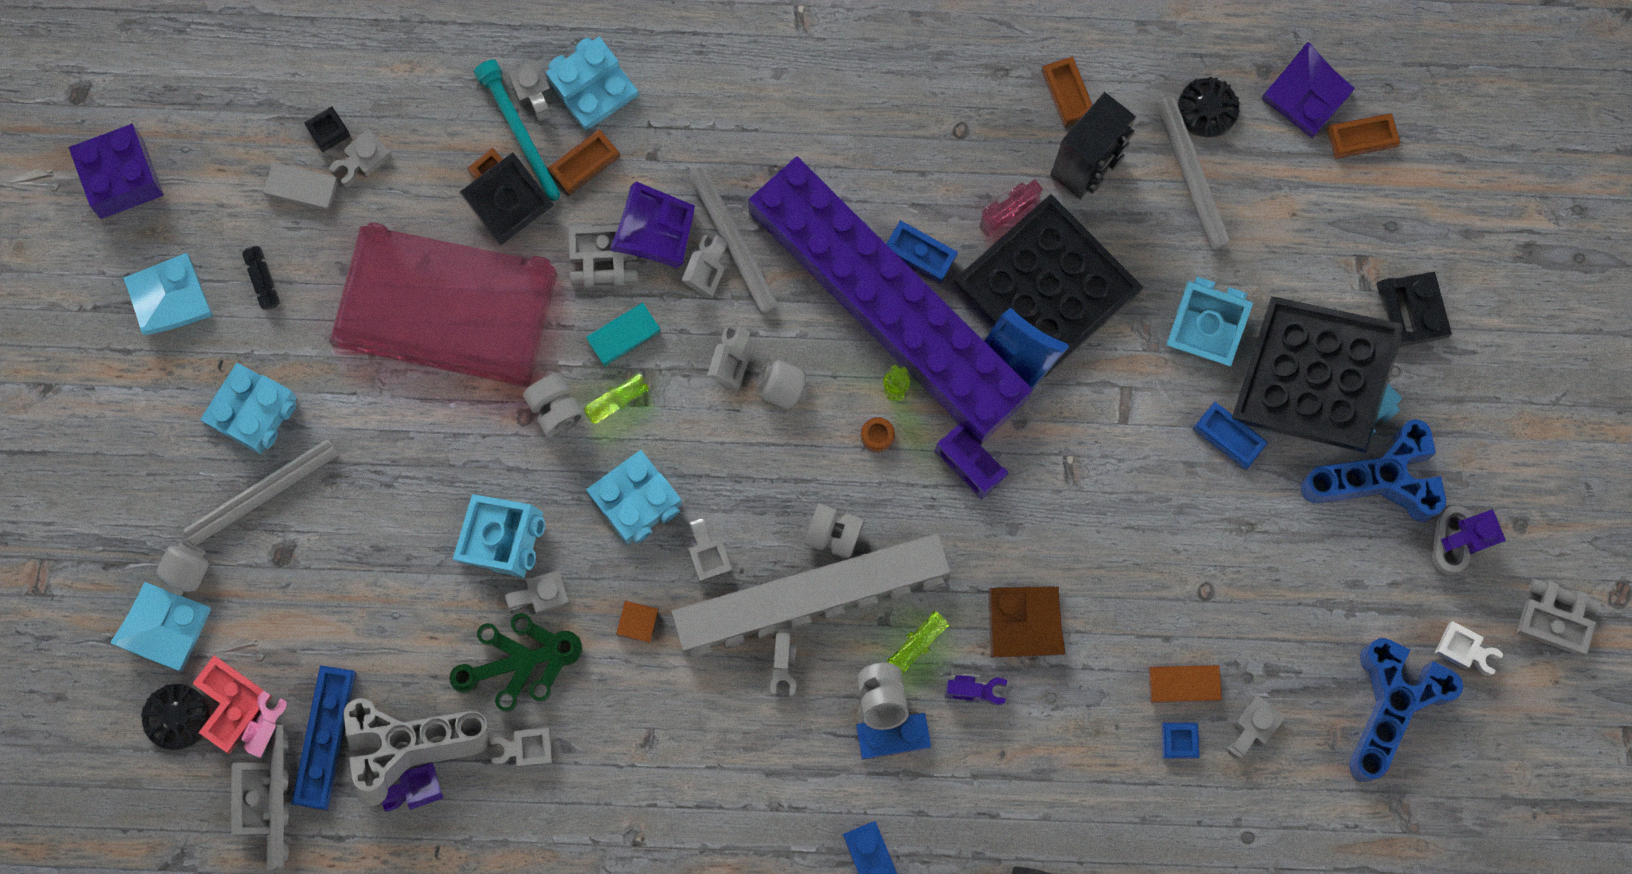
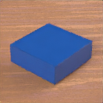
M1198 723L1161 724L1163 759L1200 758Z

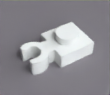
M1453 621L1448 624L1435 651V654L1465 670L1470 668L1473 662L1477 670L1487 676L1493 675L1496 670L1486 664V657L1490 656L1493 659L1499 660L1503 656V653L1496 648L1484 649L1480 647L1484 637Z

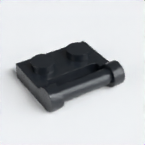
M1435 271L1397 279L1388 278L1376 283L1378 293L1383 295L1389 321L1404 324L1396 292L1402 291L1413 332L1406 331L1405 328L1399 347L1445 339L1452 335Z

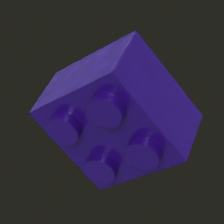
M133 123L68 147L89 206L100 219L164 196L144 140Z

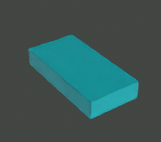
M642 302L586 336V340L605 367L661 333V329Z

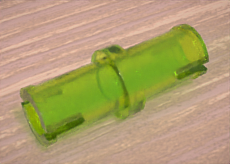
M935 610L931 612L932 614L914 633L910 631L906 635L907 640L886 660L888 663L899 667L902 671V676L922 653L926 655L931 650L929 646L950 626Z

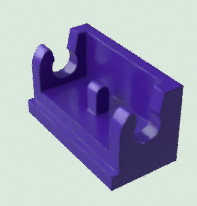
M960 423L936 444L935 453L982 500L1008 476L1009 472Z

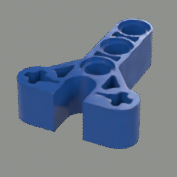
M1418 419L1408 421L1395 433L1393 445L1381 458L1320 466L1312 470L1301 483V493L1311 503L1319 504L1381 495L1407 509L1409 515L1418 522L1431 520L1446 505V496L1441 476L1416 479L1407 470V464L1428 461L1436 454L1430 427L1424 421ZM1379 470H1388L1392 475V482L1384 481L1379 474ZM1346 474L1355 475L1359 480V487L1351 486L1346 480ZM1314 478L1321 479L1325 483L1326 492H1320L1314 488ZM1423 499L1425 503H1431L1432 507L1429 509L1428 505H1422L1421 500Z
M1378 638L1362 649L1360 662L1363 668L1369 672L1376 704L1350 759L1349 768L1354 778L1361 782H1371L1385 775L1413 713L1430 704L1444 705L1461 695L1463 682L1457 673L1432 661L1423 667L1415 686H1411L1403 680L1401 674L1410 649L1386 638ZM1378 649L1382 651L1381 657L1384 659L1380 663L1377 661L1378 655L1374 653ZM1443 681L1445 683L1444 689L1448 692L1442 694V687L1437 683ZM1392 694L1398 695L1403 700L1404 707L1402 711L1394 709L1391 705L1390 699ZM1378 725L1388 729L1390 734L1388 742H1383L1378 738L1376 733ZM1364 756L1371 757L1374 760L1376 769L1373 774L1364 770L1362 766Z

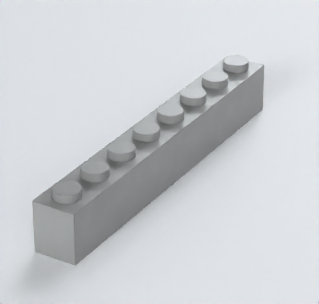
M936 533L675 609L671 612L684 656L691 654L692 658H699L712 653L711 648L724 644L726 649L740 646L746 643L744 638L758 634L759 639L774 636L776 633H779L778 628L791 625L792 629H798L812 624L811 619L825 615V619H832L844 615V609L858 605L859 610L870 608L879 604L878 599L891 595L892 600L911 595V589L921 586H924L925 590L938 588L945 584L944 580L948 579L950 569L939 535Z

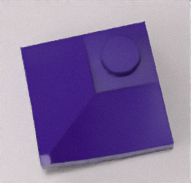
M1307 42L1263 94L1262 99L1313 139L1353 93L1355 87L1339 75L1323 59L1313 45Z
M636 181L630 186L624 212L610 250L643 257L677 269L683 264L695 205Z

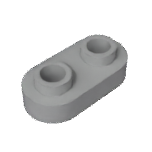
M1461 506L1447 508L1437 519L1432 559L1435 567L1447 575L1461 572L1470 562L1471 554L1467 545L1445 552L1440 540L1461 532L1459 525L1457 531L1452 530L1449 527V520H1454L1458 524L1459 521L1472 517V514ZM1445 553L1453 555L1454 563L1451 564L1445 560Z

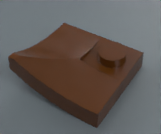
M1059 586L998 587L988 589L991 658L1065 655L1060 615Z

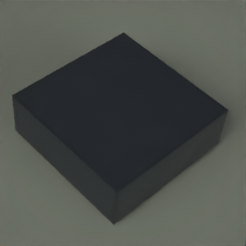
M333 106L304 122L322 153L351 136Z

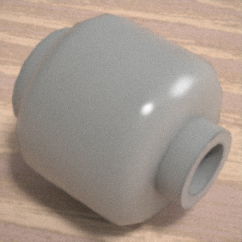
M776 360L771 365L766 364L757 382V389H760L761 398L764 401L784 409H791L797 402H804L810 385L805 383L806 375L803 369L782 360Z
M180 541L178 545L169 546L156 571L158 578L164 582L163 588L176 595H182L184 591H196L200 587L209 568V561L204 556L206 552L200 547L184 541Z

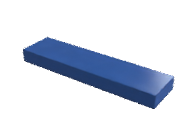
M320 665L291 805L325 811L329 809L345 731L344 709L351 702L356 677L354 670Z

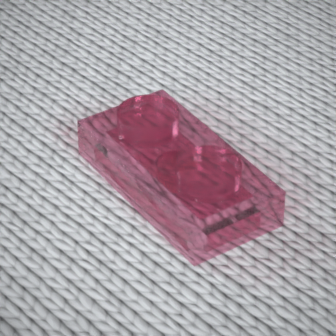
M1035 179L1027 185L1024 182L1018 184L1009 192V198L1001 203L995 201L983 210L980 229L987 237L1038 202L1043 188Z

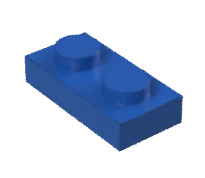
M901 220L886 243L908 266L939 283H942L958 255V252Z
M925 713L909 715L904 723L892 729L879 730L867 726L866 723L856 724L862 760L931 749Z
M876 821L843 834L858 874H897Z

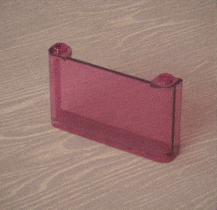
M369 222L367 226H361L359 229L329 342L332 347L530 387L557 278L556 268L550 265L551 261L540 256H532L531 259L391 231L382 224Z

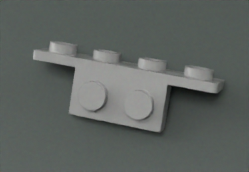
M276 725L267 744V763L232 764L231 836L267 835V871L282 869L284 862H287L289 854L288 843L284 841V826L288 823L289 813L287 805H283V791H286L288 787V771L283 769V755H286L288 751V736L283 734V725Z

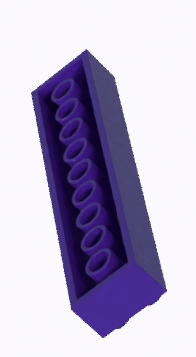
M798 156L793 158L748 199L749 213L959 424L961 423L967 429L966 431L980 445L1029 400L1033 389Z

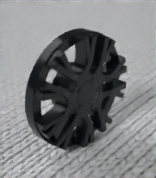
M1209 76V78L1195 79L1193 82H1190L1179 97L1178 107L1185 126L1190 132L1201 137L1210 138L1223 135L1233 127L1239 115L1240 102L1231 89L1230 84L1228 85L1226 81L1222 82L1216 77L1212 78ZM1209 85V92H1203L1200 86ZM1214 87L1220 88L1217 95L1212 93ZM1193 90L1199 96V98H1197L1190 91ZM1226 93L1230 100H1222L1220 96ZM1184 99L1192 101L1195 106L1183 107ZM1222 107H1233V110L1222 109ZM1195 112L1196 115L1194 117L1187 119V115ZM1219 115L1229 117L1231 119L1230 122L1225 125L1219 118ZM1198 119L1206 121L1205 130L1194 126ZM1215 120L1217 130H1213L1211 121Z
M170 684L150 694L151 696L147 698V702L142 708L141 717L143 731L154 744L167 750H181L192 746L202 737L199 731L209 719V708L206 700L197 690L184 684ZM176 690H180L179 703L175 702ZM168 692L169 702L162 704L158 698ZM189 693L197 698L190 706L184 705V700ZM153 704L162 707L160 713L151 710ZM202 708V713L191 715L190 710ZM158 716V724L150 727L149 717ZM190 720L202 721L197 732L189 729ZM164 726L166 729L157 738L154 734ZM183 729H185L190 738L187 741H184L180 733ZM171 731L176 733V744L165 743Z

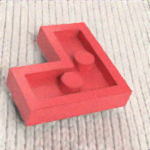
M214 655L192 683L220 703L199 731V734L230 754L242 739L249 722H254L261 713L257 700L264 690ZM269 695V698L266 701V705L273 696Z

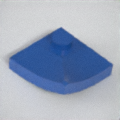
M1011 308L1001 315L984 340L1033 390L1069 348L1066 343L1050 337L1029 324Z

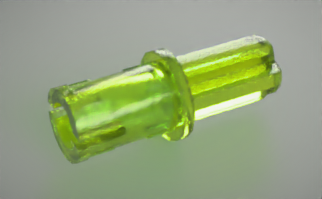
M896 364L893 365L883 378L884 394L888 393L887 398L889 400H901L909 389L910 378L905 366L899 369Z
M639 372L635 373L634 376L615 388L610 386L608 388L609 392L585 406L583 410L588 420L592 424H596L618 409L623 411L627 403L648 392L649 387L647 383H643L644 378Z

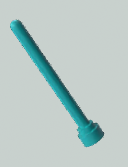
M496 59L482 62L473 71L479 84L491 90L545 194L551 201H557L560 198V192L501 83L503 71Z

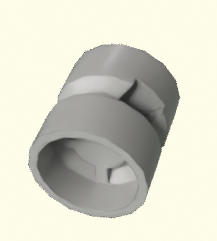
M559 373L549 375L537 381L523 394L532 413L540 414L537 421L547 437H554L568 431L585 416L577 400L568 397L571 391Z
M819 503L812 518L804 545L821 551L828 547L832 555L846 560L851 559L865 519L849 513L840 516L837 509ZM835 526L843 530L840 539L832 537Z
M876 663L860 671L857 676L860 698L862 699L863 719L866 725L873 729L885 730L895 728L904 723L909 716L906 695L904 694L902 671L899 667L890 663Z

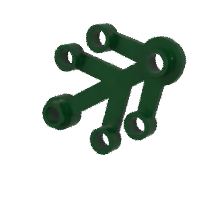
M524 613L516 614L511 620L512 630L519 636L528 635L545 645V647L530 650L499 633L493 624L485 623L477 630L479 641L486 646L493 645L508 653L511 657L474 668L468 664L457 665L450 673V684L457 692L466 694L474 691L479 681L515 671L506 689L500 691L495 698L496 706L501 711L511 712L516 708L517 697L535 665L549 661L541 679L534 681L529 688L530 696L535 701L544 702L551 696V687L562 667L574 664L581 657L583 650L582 642L575 633L560 631L553 634L532 623L528 615ZM526 619L528 621V626L525 630L516 629V622L518 620ZM484 630H494V637L491 640H484L482 638ZM562 642L571 644V650L566 654L558 651V647ZM468 672L470 676L468 682L464 684L458 683L457 676L459 673ZM538 685H544L547 688L546 694L542 697L534 695V689ZM504 695H510L513 698V702L509 707H502L500 704V700Z

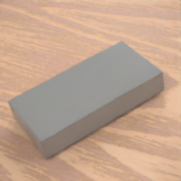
M272 162L263 194L265 197L329 212L339 181L337 177Z

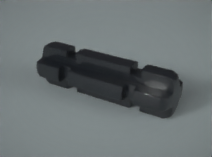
M260 246L245 248L242 256L245 264L250 266L247 270L255 293L260 294L257 297L259 305L263 310L273 309L277 307L280 300L277 291L272 290L275 286L267 263L262 261V259H265Z

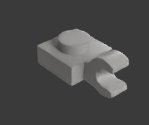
M539 61L508 72L509 79L521 106L530 102L538 122L550 118L549 108L544 97L550 95L551 90Z
M704 235L699 245L700 251H693L682 282L704 297H713L725 268L718 261L727 246V241L718 235H715L714 239Z
M730 327L724 329L722 334L723 344L716 346L707 374L708 377L730 389H740L749 357L742 354L749 339V331L742 327H737L736 331Z
M703 518L690 522L697 546L688 548L699 583L732 572L721 537L711 541Z
M559 570L526 579L528 590L515 591L505 595L510 612L533 605L537 615L569 605Z
M776 633L774 673L770 683V693L772 696H776V687L781 682L789 685L790 697H794L796 693V682L788 674V664L795 665L796 644L790 643V634Z
M1256 696L1234 723L1242 732L1228 750L1237 758H1240L1241 755L1243 756L1248 751L1254 741L1262 747L1285 717L1259 696Z

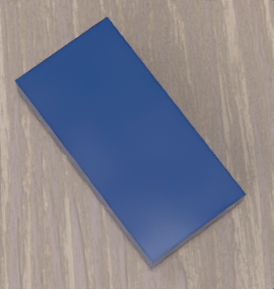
M1214 401L1193 427V430L1243 469L1247 470L1269 442L1244 423L1232 419L1233 415Z

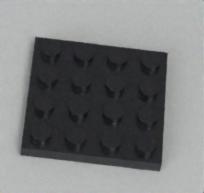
M1052 194L1048 195L954 279V283L994 325L1001 315L1011 308L1041 332L1069 346L1045 377L1052 373L1144 288Z
M1271 296L1232 419L1248 426L1367 453L1405 330L1404 324Z

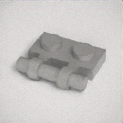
M619 225L569 227L570 263H583V271L570 272L571 285L584 284V287L587 288L595 287V284L614 283L615 286H625V282H638V268L624 269V261L637 260V256L610 250ZM613 261L614 270H594V262Z
M1533 578L1529 585V591L1539 594L1541 600L1537 602L1529 599L1525 602L1517 634L1582 657L1587 655L1596 622L1583 618L1585 611L1596 614L1599 610L1600 602L1588 598L1587 593L1578 590L1574 593L1560 588L1556 582L1550 580L1543 582ZM1558 601L1570 605V613L1554 608V602Z

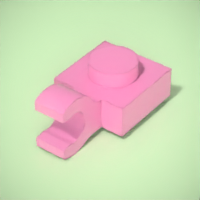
M263 691L257 700L261 715H258L255 722H249L242 736V741L245 742L243 748L248 753L261 758L276 727L275 722L286 708V701L280 698L275 708H267L266 701L270 694L266 691Z

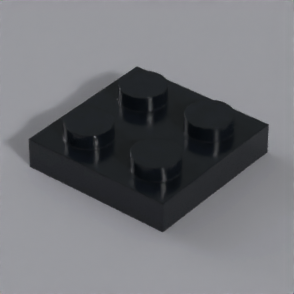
M514 152L459 192L500 246L554 206Z

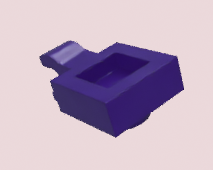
M1493 509L1459 521L1458 525L1461 532L1440 539L1445 552L1467 545L1470 554L1506 541Z
M955 675L954 680L948 679L946 683L944 698L973 702L985 701L996 706L1004 705L1006 698L994 696L992 691L995 686L1006 687L1007 680L1004 678H993L988 684L983 685L982 683H975V677Z
M433 762L405 771L399 777L401 783L390 786L385 800L380 804L383 805L384 811L387 812L400 807L405 801L411 810L443 799L444 796Z

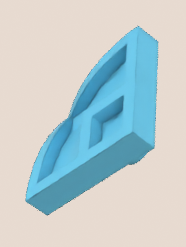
M187 253L123 278L141 332L144 335L175 329L213 316L191 258Z
M144 582L131 610L113 637L111 644L183 673L211 608Z

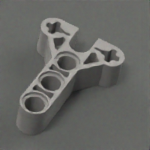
M364 698L352 700L344 709V722L350 751L379 748L376 753L349 758L356 796L362 804L367 806H375L383 802L388 794V788L410 766L477 755L482 753L489 744L487 721L481 713L476 711L403 723L377 711L374 704ZM360 719H364V721H363V727H364V729H363V730H361V728H360V723H359V720H360ZM470 730L480 731V733H478L475 736L465 735V733ZM435 736L445 737L438 743L429 741ZM398 743H409V745L406 748H394V746ZM368 774H371L373 785L371 786L367 785L369 782Z

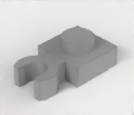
M368 129L343 149L348 158L335 161L329 169L334 176L341 170L348 171V174L340 180L342 185L347 188L355 182L358 172L362 171L368 177L390 159L392 155L384 144Z
M549 727L514 731L513 742H508L501 737L489 740L491 746L501 745L505 750L503 756L491 758V763L494 765H504L511 758H516L518 768L553 764Z

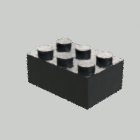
M1104 91L1062 139L1050 176L1080 200L1088 191L1093 194L1105 179L1103 176L1108 169L1114 170L1125 157L1123 153L1130 145L1128 141L1135 132L1132 126L1136 116Z

